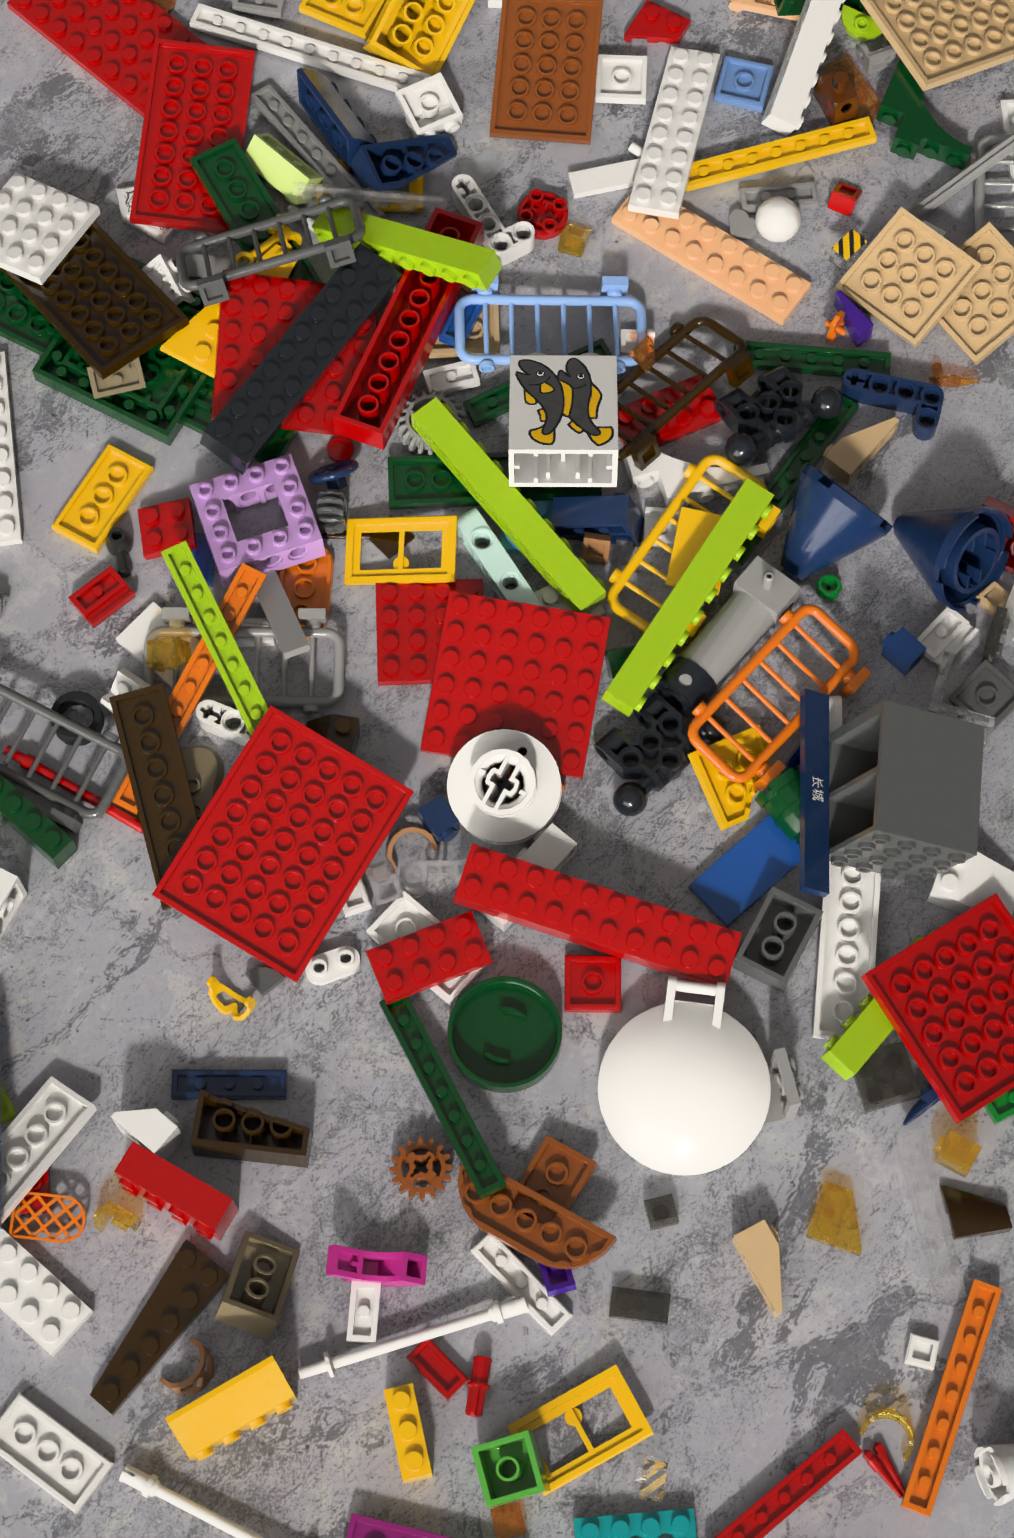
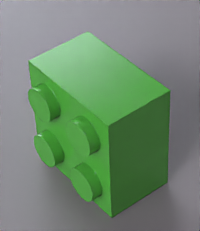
M523 1431L471 1447L487 1508L498 1507L551 1491L534 1431Z

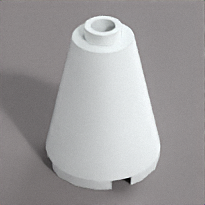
M1014 1443L989 1444L977 1447L974 1452V1458L979 1457V1465L975 1466V1473L987 1499L993 1498L996 1501L993 1504L995 1506L1007 1504L1014 1499Z

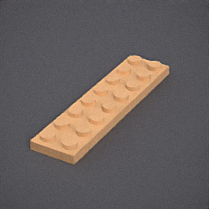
M630 194L612 217V224L782 326L811 289L812 283L683 206L679 219L628 211Z

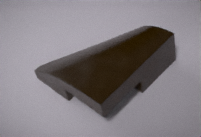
M940 1186L945 1214L948 1213L954 1240L979 1235L984 1237L1006 1233L1013 1228L1009 1213L1003 1202L949 1186Z

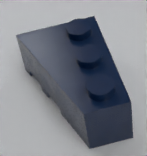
M615 493L608 496L589 494L588 496L581 497L574 495L553 497L550 522L553 524L554 532L559 538L564 537L565 539L584 541L585 532L612 535L611 544L616 545V540L632 541L633 547L641 545L644 517L630 495Z

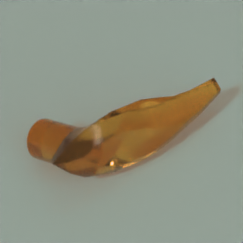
M934 363L931 366L933 376L929 377L930 381L944 387L965 386L978 383L980 380L955 374H943L941 363Z

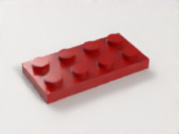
M697 374L678 382V384L690 390L703 377ZM669 386L651 395L670 407L684 393L673 386ZM710 386L653 435L656 437L659 447L723 421L715 409L714 401L717 398ZM646 397L624 405L650 423L666 411ZM618 408V431L630 439L635 438L646 426ZM619 438L620 441H621V443H622V445H623V447H624L626 444H628L627 442H625L624 440H622L621 438Z
M471 910L366 951L386 1005L492 964V959Z

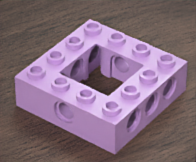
M291 454L250 466L243 475L234 471L189 485L193 503L223 588L230 586L242 562L262 573H267L326 556L321 533ZM278 497L280 510L284 512L287 526L237 542L227 513L233 511L237 513L242 508L258 503L265 504L267 500Z

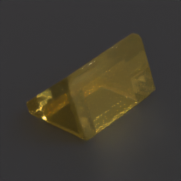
M569 223L566 224L560 235L558 251L582 257L591 230Z

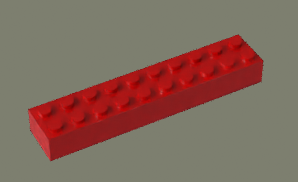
M435 207L425 227L426 231L482 246L484 242V223ZM404 270L333 416L336 434L382 450L385 449L463 284L457 282L450 283L443 278L437 276L430 277L416 270Z
M475 844L471 845L453 900L455 904L502 918L687 981L717 985V982L727 984L742 936L740 932Z

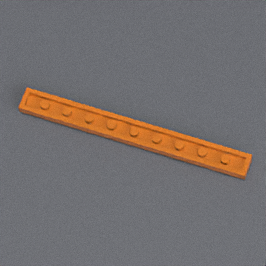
M243 562L218 606L233 637L238 632L267 578L266 574ZM202 637L168 698L178 740L217 670ZM127 774L112 802L138 815L129 775Z

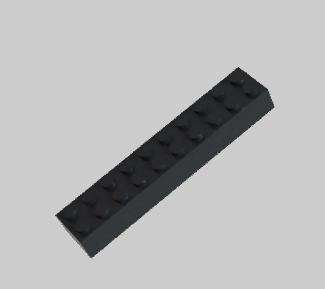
M361 242L354 250L356 262L340 266L204 430L200 444L241 475L252 465L397 287L402 274Z

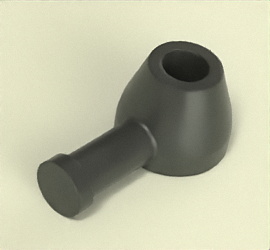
M116 527L109 531L106 537V547L110 554L116 556L118 574L122 578H126L131 575L127 554L132 550L133 540L127 531ZM122 536L120 539L114 540V537Z

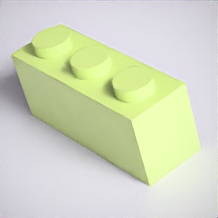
M254 134L245 152L257 175L263 177L267 181L268 186L279 190L285 195V199L289 203L298 205L311 202L323 177L271 134Z

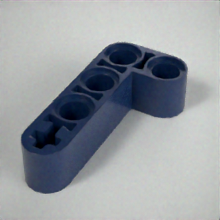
M858 368L848 369L844 373L840 387L841 394L856 403L915 415L912 426L913 435L922 441H927L934 437L944 400V392L939 386ZM875 388H880V389H882L884 392H877V391H875L874 389H875ZM899 394H906V395H908L909 397H908V398H904V397H902V396L899 395ZM931 399L936 403H929L926 400ZM921 422H927L931 426H924Z

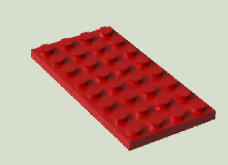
M9 0L7 2L8 8L143 118L155 38L206 44L152 0Z
M155 38L130 223L199 232L204 231L215 234L229 231L228 226L190 165V158L234 137L243 150L255 62L254 50Z

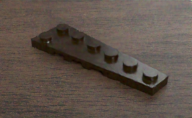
M186 1239L90 1393V1396L114 1416L224 1287L229 1274Z

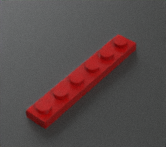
M843 1428L715 1538H763L862 1454L863 1451Z

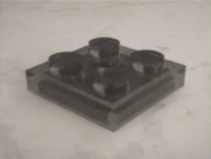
M903 1041L877 1048L853 1076L865 1113L921 1097V1092Z

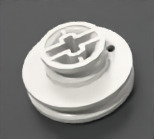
M500 729L480 734L461 748L454 758L448 773L447 794L452 811L460 824L470 834L491 844L515 845L534 838L538 831L543 827L546 828L551 823L560 805L562 783L555 759L540 741L520 731ZM520 748H525L527 750V754L525 756H522L520 753H518V750ZM496 764H501L499 770L496 768H492L487 774V771L490 767ZM514 766L515 769L509 779L513 789L508 791L504 788L497 803H494L499 792L495 784L496 781L499 780L504 783L511 768ZM522 777L524 782L523 790L520 784V780ZM483 780L486 782V785L488 787L486 794L483 791Z

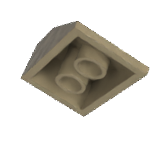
M245 1231L214 1320L270 1340L279 1321L300 1250Z

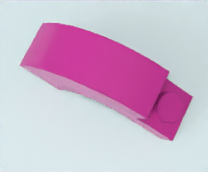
M329 1245L326 1275L342 1278L345 1282L351 1283L352 1281L381 1283L382 1286L391 1287L424 1286L428 1256L407 1251L373 1252L340 1245Z

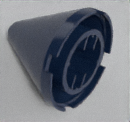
M806 462L799 473L780 563L784 567L781 572L793 581L796 578L803 580L886 536L893 526L832 479Z
M990 506L907 512L898 516L893 524L895 537L939 603L954 611H965L963 606L969 603L976 606L980 603L981 599L976 598V596L991 582H998L1010 555V552L1004 549L1006 537L1012 538L1011 522L1005 513Z

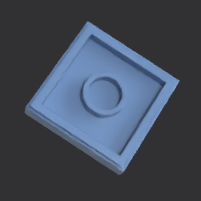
M725 55L713 102L763 112L774 66Z

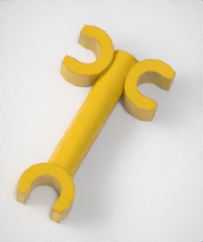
M282 225L287 250L292 251V246L288 242L294 240L298 245H301L302 237L299 233L291 231L287 225ZM277 227L267 230L272 236L260 244L262 256L274 245L280 243ZM255 249L249 253L239 252L235 257L237 264L243 260L248 261V264L254 263L257 260Z

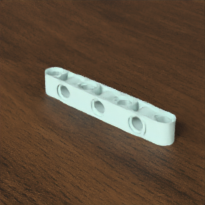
M472 508L458 516L457 536L499 599L543 606L476 508ZM481 542L488 544L485 548H480L476 545ZM508 584H514L517 586L513 590H508L505 588V586Z

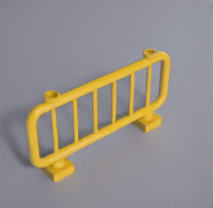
M711 454L705 456L697 466L693 463L688 466L683 474L687 480L624 569L621 570L617 567L608 580L612 583L607 593V602L610 609L642 632L646 631L650 623L621 605L618 601V595L623 587L627 586L658 608L662 607L663 604L628 580L637 567L642 565L666 581L667 575L643 559L654 543L672 554L673 548L658 538L669 522L675 526L678 525V521L673 517L684 501L697 510L712 513L688 497L699 480L730 501L733 500L734 496L703 477L708 467L718 465L741 481L745 482L748 477L768 490L761 480L724 456ZM774 506L765 520L761 517L756 523L760 527L756 533L757 536L762 539L765 538L780 515L781 510ZM703 614L696 626L690 623L686 629L690 633L685 641L687 644L693 641L705 624L706 615Z

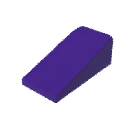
M841 290L836 291L834 306L837 312L840 310L845 312V327L855 346L859 347L871 338L874 324Z

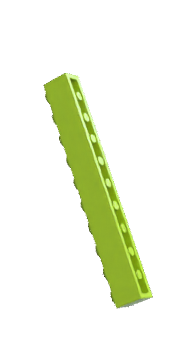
M435 397L412 414L411 422L415 431L572 611L589 614L605 601L606 586L603 581L597 576L595 578L592 576L584 559L581 557L577 558L571 552L572 547L564 537L559 538L554 532L553 524L547 518L543 519L537 513L536 505L531 499H525L522 496L520 487H509V480L503 474L502 466L498 461H492L487 456V450L480 441L477 440L475 442L468 427L462 421L458 422L453 417L454 413L447 403L444 402L442 404Z
M747 477L601 698L603 701L628 717L633 710L640 711L648 699L643 696L648 688L654 690L662 677L657 673L662 666L665 668L669 667L676 656L672 652L676 645L682 647L690 635L686 629L690 623L696 626L704 613L700 608L704 602L710 604L719 591L714 588L719 580L724 583L732 571L728 567L732 559L738 562L746 549L742 544L746 538L751 541L760 528L756 525L760 517L765 520L774 507L769 504L774 494Z

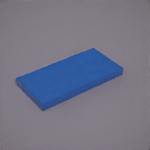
M768 815L693 881L688 889L728 928L764 896L772 886H775L800 864V845L795 840L791 841L780 828H777L772 818Z

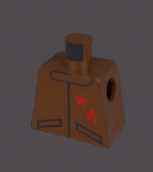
M839 69L821 76L815 88L814 97L830 126L856 120L858 116V94L850 82L848 74L843 69Z

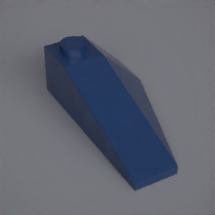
M445 133L360 145L350 164L360 185L376 191L403 187L455 158L457 152L449 134Z

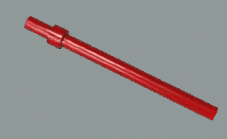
M8 745L3 754L7 756L12 746ZM16 749L11 759L20 763L21 768L29 771L36 757L30 753L24 754ZM40 762L35 770V773L51 782L54 781L57 775L56 771ZM62 776L58 783L59 787L75 796L81 787ZM85 789L80 799L96 807L101 797ZM113 804L110 805L106 814L143 834L139 819Z

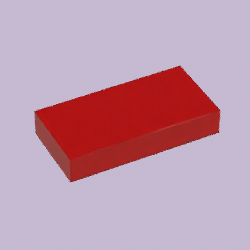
M431 1339L421 1342L406 1357L447 1401L469 1381L468 1377Z

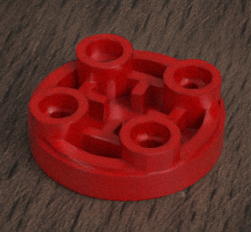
M533 189L519 204L517 220L518 222L527 221L534 226L535 239H552L561 234L567 226V202L564 198L552 192Z

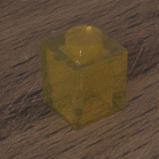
M950 1130L947 1137L941 1135L933 1151L938 1154L934 1162L965 1178L982 1147Z

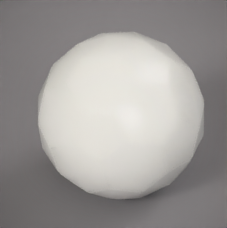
M775 196L767 199L758 207L755 224L761 236L768 241L775 243L785 242L798 232L801 224V214L793 201L787 197Z

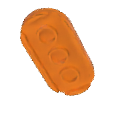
M324 547L326 556L279 570L278 577L297 619L298 608H326L328 624L334 563L331 553Z

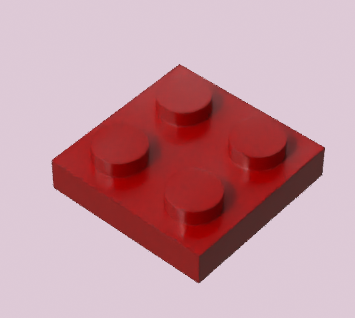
M189 497L137 509L143 556L146 560L162 557L161 551L185 540L190 550L198 549L192 502Z

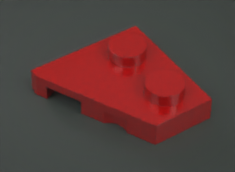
M646 0L625 32L624 41L632 42V39H647V43L665 42L666 44H679L689 29L691 20L650 0Z

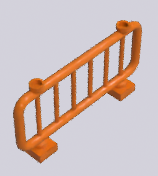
M802 605L794 612L789 609L778 620L782 625L708 704L702 701L691 712L695 718L688 726L687 734L689 741L722 775L732 782H747L756 774L759 778L752 785L759 792L767 788L768 784L786 768L779 760L771 765L767 761L800 727V710L789 721L746 679L761 665L800 703V695L763 661L776 646L820 687L817 692L829 695L842 681L845 685L838 692L847 699L872 674L865 666L857 672L853 670L860 658L858 644L817 605ZM806 615L814 616L848 649L849 657L842 665L798 625ZM793 628L837 669L825 683L816 677L781 643ZM742 683L786 724L773 740L729 698ZM724 702L769 743L756 758L711 717ZM707 720L751 762L744 771L736 772L700 738L699 729Z

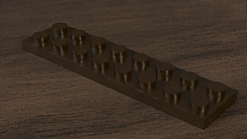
M163 683L109 697L156 886L199 820ZM160 901L162 910L166 911L169 909H173L170 906L163 903L162 901Z

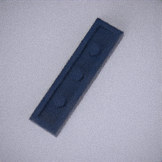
M172 1069L171 1099L198 1100L199 1091L202 1089L210 1092V1095L221 1099L224 1097L229 1100H286L287 1070Z

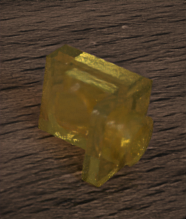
M110 1200L105 1205L101 1204L93 1216V1220H95L93 1226L100 1232H103L111 1218L113 1219L111 1224L124 1232L128 1228L136 1232L142 1223L137 1216Z

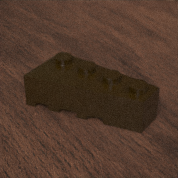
M200 1089L190 1144L195 1156L308 1168L312 1136L310 1128L277 1116L271 1117L255 1108H246L235 1104L232 1100L224 1097L221 1099L210 1095V1092Z

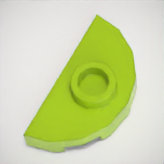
M843 4L840 20L846 29L845 32L855 40L866 42L883 34L872 17Z

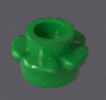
M830 574L818 579L815 585L817 588L816 593L822 599L834 600L839 596V592L842 591V584L839 579Z

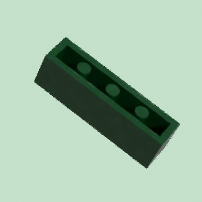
M0 774V817L52 865L59 869L78 850L73 839Z

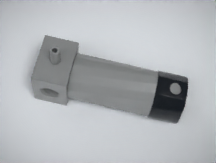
M757 556L734 582L732 596L682 654L677 656L662 673V677L656 685L659 694L677 711L690 718H695L691 712L702 701L708 704L722 684L765 634L769 632L773 635L782 625L778 620L789 609L793 612L796 610L801 587Z

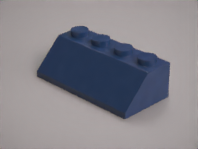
M305 68L297 69L299 103L350 172L353 171L350 163L360 145L377 143L376 138L372 133L369 134L366 131L362 119L354 115L348 100L340 96L336 84L333 81L330 82L325 74Z

